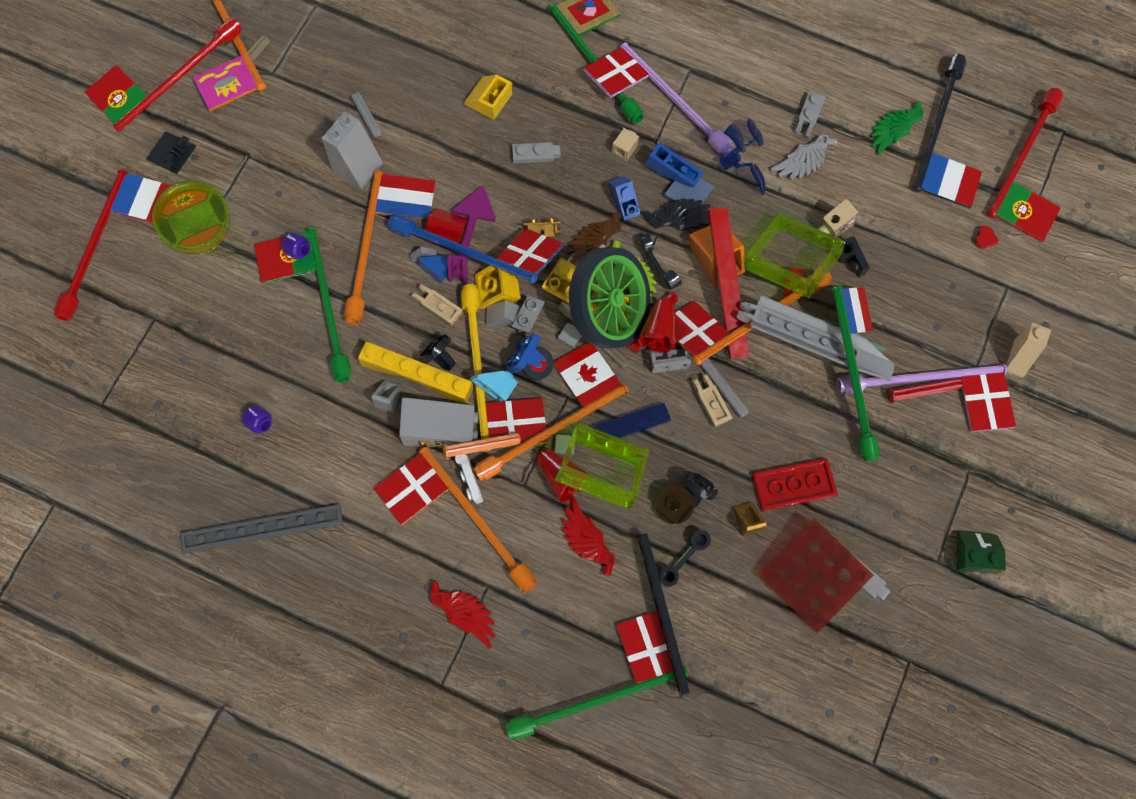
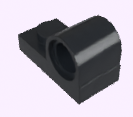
M855 236L845 239L838 244L834 251V259L842 264L851 261L852 270L856 272L857 276H864L870 267Z

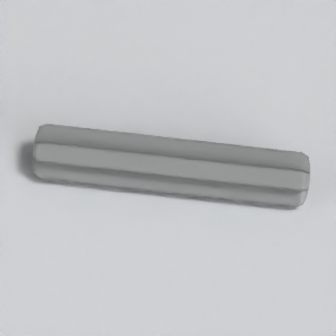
M359 92L352 94V100L371 135L374 138L380 136L381 130Z

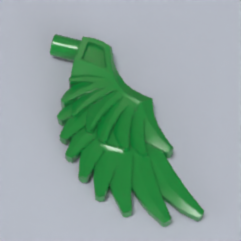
M921 101L914 102L913 109H906L905 111L899 109L898 112L887 113L886 116H882L880 121H877V126L873 127L875 132L871 135V138L877 137L872 148L880 144L877 151L878 156L892 142L895 144L900 138L909 135L911 126L923 119L924 112Z

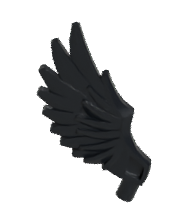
M685 198L681 202L677 199L674 204L673 202H670L669 205L667 204L664 210H661L655 216L647 210L643 217L655 229L663 226H671L679 231L686 228H698L699 225H710L708 211L706 210L710 208V204L700 205L702 200L694 202L693 198L687 202Z

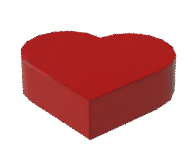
M989 226L981 227L978 231V237L975 239V245L979 249L991 247L999 242L993 229Z

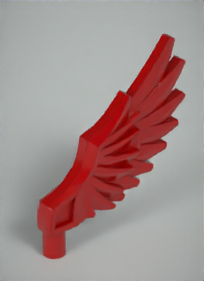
M573 498V512L568 506L565 507L570 522L564 518L562 519L563 524L567 528H563L562 532L570 536L566 537V540L573 543L570 544V548L576 549V554H581V558H586V560H594L605 565L603 575L611 576L612 568L615 564V555L605 546L603 532L594 525L590 517L588 520L586 519L576 499Z
M431 583L430 598L432 605L441 608L447 613L450 624L460 627L468 635L471 632L490 649L491 645L487 635L493 639L496 636L487 624L494 625L495 622L488 617L491 615V611L484 610L486 605L477 603L479 598L472 599L473 595H466L465 592L460 593L458 591L452 594L451 592H439V583Z

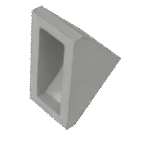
M506 300L488 306L486 326H512L521 306Z
M385 379L372 395L375 407L394 412L403 384Z

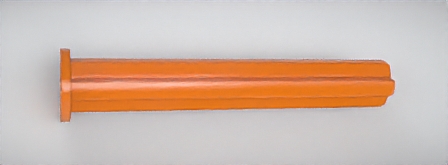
M519 433L447 446L443 444V454L445 460H447L448 457L518 445L521 442Z

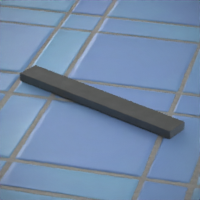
M337 504L180 533L182 553H192L344 525L341 505Z

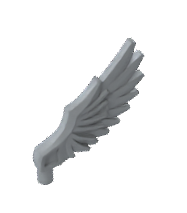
M819 135L810 144H800L793 153L787 155V160L771 167L770 170L781 171L778 177L792 173L789 178L790 180L798 175V179H801L804 174L808 177L811 171L815 173L816 168L819 169L820 164L824 163L827 145L836 146L837 139L830 138L828 135Z

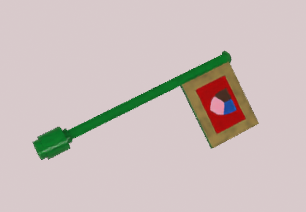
M566 0L558 5L553 3L549 6V12L553 13L591 64L596 62L598 59L580 36L621 16V13L612 1ZM623 92L615 95L621 102V112L629 122L637 124L644 118L642 108L633 97L628 98Z

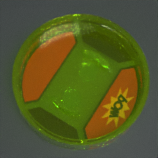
M183 181L170 186L158 197L152 211V222L157 234L170 249L182 254L196 255L214 249L224 240L230 228L231 215L225 199L213 186L200 181Z

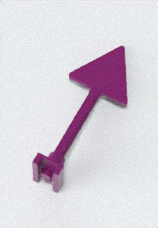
M484 186L479 187L453 209L454 214L470 217L461 244L468 248L477 219L496 221ZM459 253L458 256L449 254L447 260L449 281L452 282L453 278L463 279V284L467 285L468 258L462 253Z

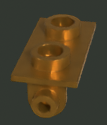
M556 218L545 219V222L538 223V219L527 220V223H524V226H527L529 230L541 234V230H544V235L547 237L561 235V228H557V224H560V222H556Z

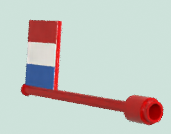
M124 169L118 170L117 178L69 290L66 293H61L54 308V317L63 321H69L70 318H73L80 302L76 294L110 214L115 213L159 225V218L168 219L167 216L161 215V211L168 200L178 194L179 187L131 175Z

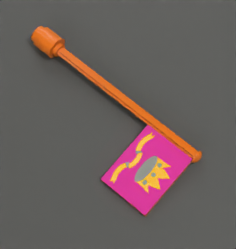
M213 0L223 21L225 22L227 19H230L221 0ZM239 35L233 40L241 56L193 77L210 112L256 90L263 91L267 87L266 83H263Z

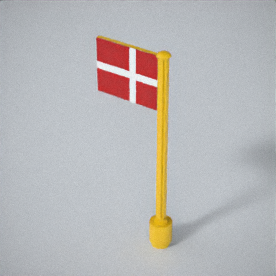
M467 284L462 286L460 292L462 310L466 311L469 317L474 375L482 374L476 312L481 308L480 296L476 285ZM476 385L481 439L519 433L521 438L520 444L546 430L543 398L485 403L484 391ZM545 439L539 444L548 443V439Z

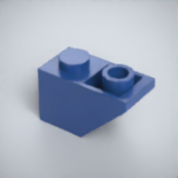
M623 176L608 182L612 198L623 220L625 221L640 215L632 180Z

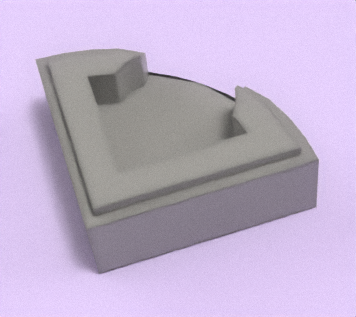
M420 247L410 256L411 261H419V257L436 256L437 254L436 249Z

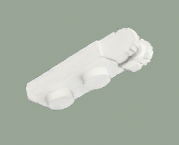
M467 454L455 456L456 463L463 469L460 471L463 482L467 481L469 486L466 489L469 499H473L476 504L483 502L484 500Z

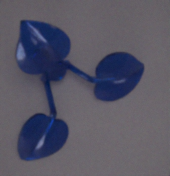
M749 118L747 126L753 136L752 140L744 144L743 136L736 124L729 125L724 134L729 136L737 147L721 156L720 163L725 170L733 166L735 169L749 166L752 175L759 185L762 196L765 193L766 181L758 165H753L751 162L739 164V161H741L740 151L742 153L745 152L746 147L755 141L759 146L764 144L762 133L755 122Z

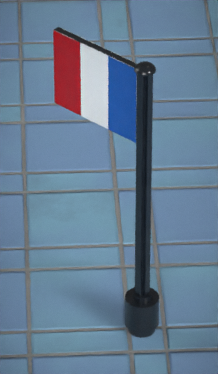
M954 54L948 61L945 71L948 81L912 190L914 192L923 191L970 209L982 171L933 153L955 81L962 78L966 66V57L962 54Z

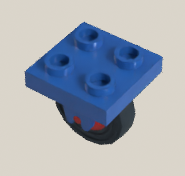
M535 333L519 339L514 347L516 349L514 354H511L506 360L505 364L507 366L504 371L511 374L522 371L531 380H542L548 377L552 372L554 363L551 353L547 349L537 346L542 337Z

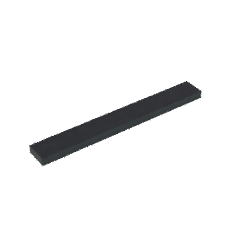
M641 534L638 543L678 694L680 697L688 696L690 691L648 534Z

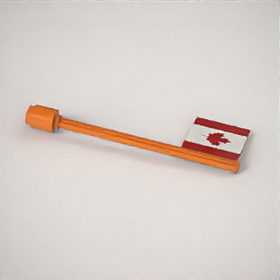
M587 343L553 362L555 368L582 406V409L499 457L490 455L476 463V466L472 469L479 481H486L502 471L501 467L504 463L624 393H628V387L620 383L594 345Z

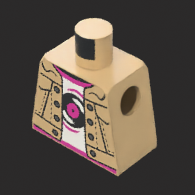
M847 199L823 217L821 227L815 231L817 237L820 240L826 236L830 239L836 238L855 224L858 211Z

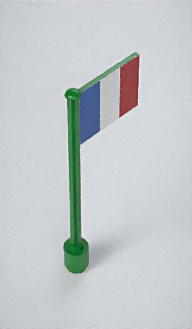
M837 285L831 291L834 293L862 433L860 434L861 438H858L857 441L860 456L863 457L864 461L879 459L880 449L877 435H872V432H870L851 334L873 331L865 287L842 289V286Z

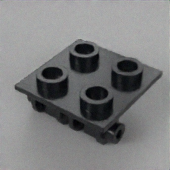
M165 131L146 160L178 174L196 148V145L188 142L189 138L186 136L177 137Z

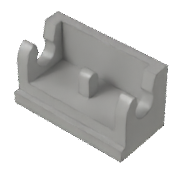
M684 348L670 350L667 353H654V351H650L648 354L652 373L688 369L691 364L690 355Z

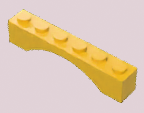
M367 341L358 357L363 367L379 373L392 374L411 380L460 404L467 405L473 391V384L469 380Z

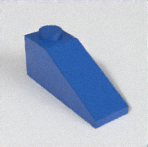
M660 142L645 163L646 166L658 174L691 187H695L704 173Z

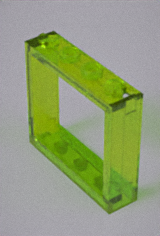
M778 213L744 257V269L810 298L842 255L844 240ZM779 229L830 250L810 279L758 257Z
M577 422L555 481L631 510L638 495L649 450ZM575 443L636 466L630 490L628 491L568 467L567 465Z

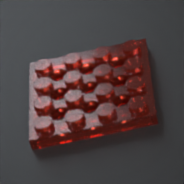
M815 518L758 574L816 633L874 576ZM811 541L819 543L820 549L818 552H812L809 549ZM797 555H802L806 558L804 566L796 565L795 557ZM826 555L834 557L835 563L833 566L829 567L824 564V557ZM788 569L791 571L792 578L789 581L781 578L782 570ZM817 569L820 571L821 578L818 581H813L810 578L811 570ZM845 569L849 572L850 578L847 581H842L839 578L840 570ZM802 583L807 587L805 595L797 594L796 586ZM827 584L835 586L836 592L834 595L830 596L825 593V586ZM813 598L821 600L822 606L819 610H814L811 607L810 603Z

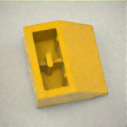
M497 74L484 76L465 100L464 105L495 120L512 96V82Z
M560 258L542 285V289L569 303L570 282L576 266Z

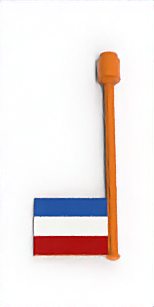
M380 170L373 172L374 180L353 296L346 299L343 315L346 323L358 325L363 318L365 301L361 298L375 214L390 216L400 214L407 218L428 220V216L431 214L436 181L388 175Z

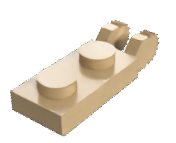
M420 284L418 289L427 295L425 299L416 293L411 295L413 300L450 326L463 313L461 308L423 284Z
M707 374L702 375V380L707 387L704 390L696 378L691 380L697 396L714 428L732 420L726 404Z

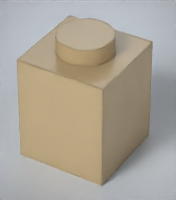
M623 128L613 143L612 153L628 161L638 146L639 136L635 132Z

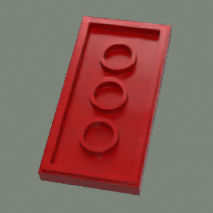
M828 458L752 474L762 512L838 496Z

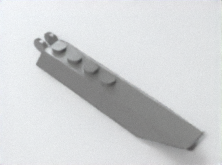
M762 295L757 305L748 302L741 303L740 309L745 312H738L737 318L740 321L750 322V326L754 329L848 367L840 327ZM851 334L858 371L891 381L895 364L866 338L857 334Z

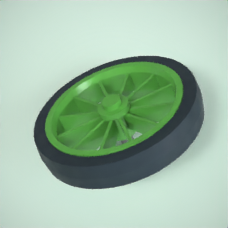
M604 247L589 252L576 266L570 282L569 307L576 329L590 344L607 349L627 346L640 335L649 315L651 300L650 286L642 264L631 252L618 247ZM594 276H595V278H596V280H597L599 286H597L596 284L593 283ZM628 286L630 294H623V290ZM591 290L598 293V295H590ZM624 297H630L629 306L624 303ZM591 302H598L599 305L592 312ZM622 309L628 312L627 317H625ZM601 314L599 323L597 324L596 319Z

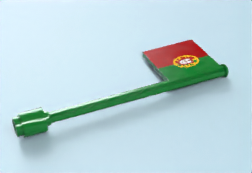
M310 226L306 231L297 233L309 240L311 248L309 254L301 260L294 259L283 252L282 243L286 236L254 244L262 284L314 271L317 272L334 353L330 359L332 375L338 383L349 381L352 375L348 356L344 355L341 351L316 234L317 228Z

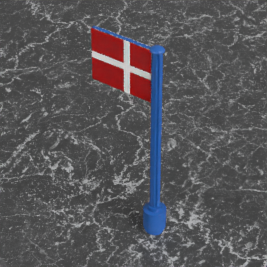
M393 214L388 221V227L395 233L405 237L415 234L529 280L531 283L537 281L540 271L564 246L563 242L525 228L497 258H493L418 228L414 220L400 214Z

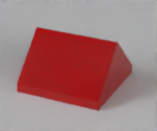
M437 208L428 216L426 231L462 244L469 219ZM424 239V241H426V242H429V243H432V244H435V245L444 247V246H442V245H439V244H437V243H434V242H432V241H429V240H427V239Z

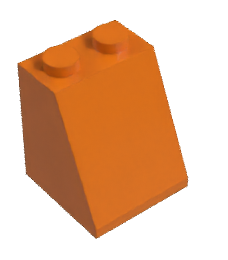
M710 226L690 234L689 239L692 252L714 287L718 285L711 231ZM731 232L738 276L745 272L744 245Z

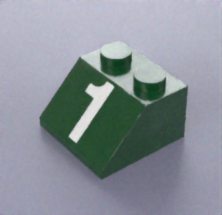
M957 531V570L999 574L1005 571V549L998 535Z

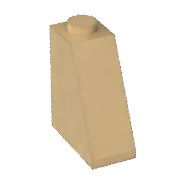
M1035 323L1026 328L1014 340L1006 364L1007 372L1023 378L1046 347L1051 330Z

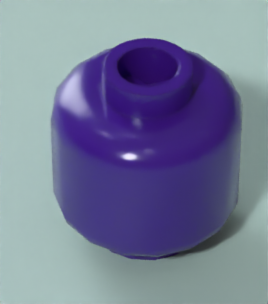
M297 233L288 234L282 243L283 252L297 260L305 258L311 249L309 240Z
M253 405L244 411L242 423L252 432L260 434L270 429L272 416L262 407Z

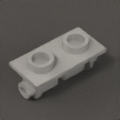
M528 295L512 327L518 329L520 335L529 334L545 302Z

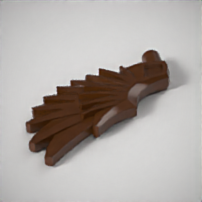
M612 213V221L602 222V224L598 222L590 223L589 227L584 226L583 230H578V235L573 236V241L569 242L571 247L566 251L567 254L573 253L568 262H574V265L577 266L580 260L589 252L606 247L608 239L620 232L621 222L619 220V213Z

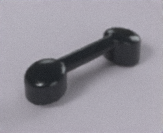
M650 234L642 235L639 239L640 248L657 273L663 286L672 290L682 285L681 279L673 270L664 272L652 253L654 247Z
M705 530L694 532L689 539L690 546L671 567H664L659 571L658 575L663 587L669 588L677 584L680 568L695 551H702L709 547L711 537Z

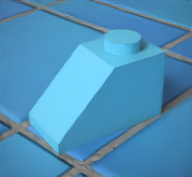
M507 371L471 376L469 379L497 402L506 401L518 383L513 379L514 376Z

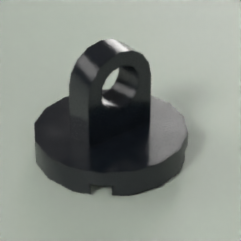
M442 334L437 338L439 341L436 343L434 341L431 342L420 353L418 360L427 364L434 359L443 369L450 371L455 366V361L445 348L450 343L451 338L447 334Z
M685 471L681 480L695 497V508L701 503L703 498L708 500L716 498L718 490L713 489L715 486L711 481L701 474L695 473L693 475L691 474L692 471Z

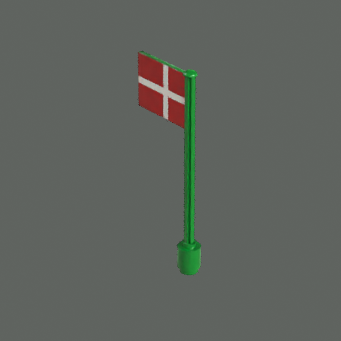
M657 611L616 624L636 684L535 718L525 714L510 719V722L505 723L509 740H518L533 735L534 729H537V726L675 680ZM683 666L684 672H685V676H686V678H687V677H688V670H687V668H686L685 666Z

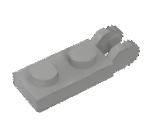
M809 91L797 122L796 133L801 131L803 124L809 126L805 136H810L826 96Z

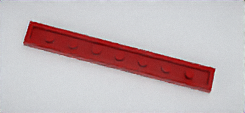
M722 207L707 211L724 327L732 333L744 325V322L737 318L738 312L742 311L740 309L741 297L728 208ZM746 333L727 345L729 359L749 356Z

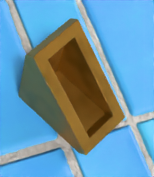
M753 502L734 507L742 536L761 532L766 527L765 520Z

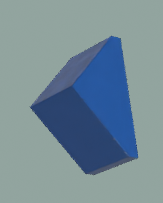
M449 255L419 257L420 267L441 284L448 276L447 260Z

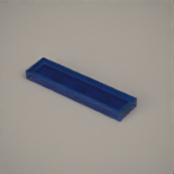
M661 403L592 426L598 445H602L671 421L665 403Z

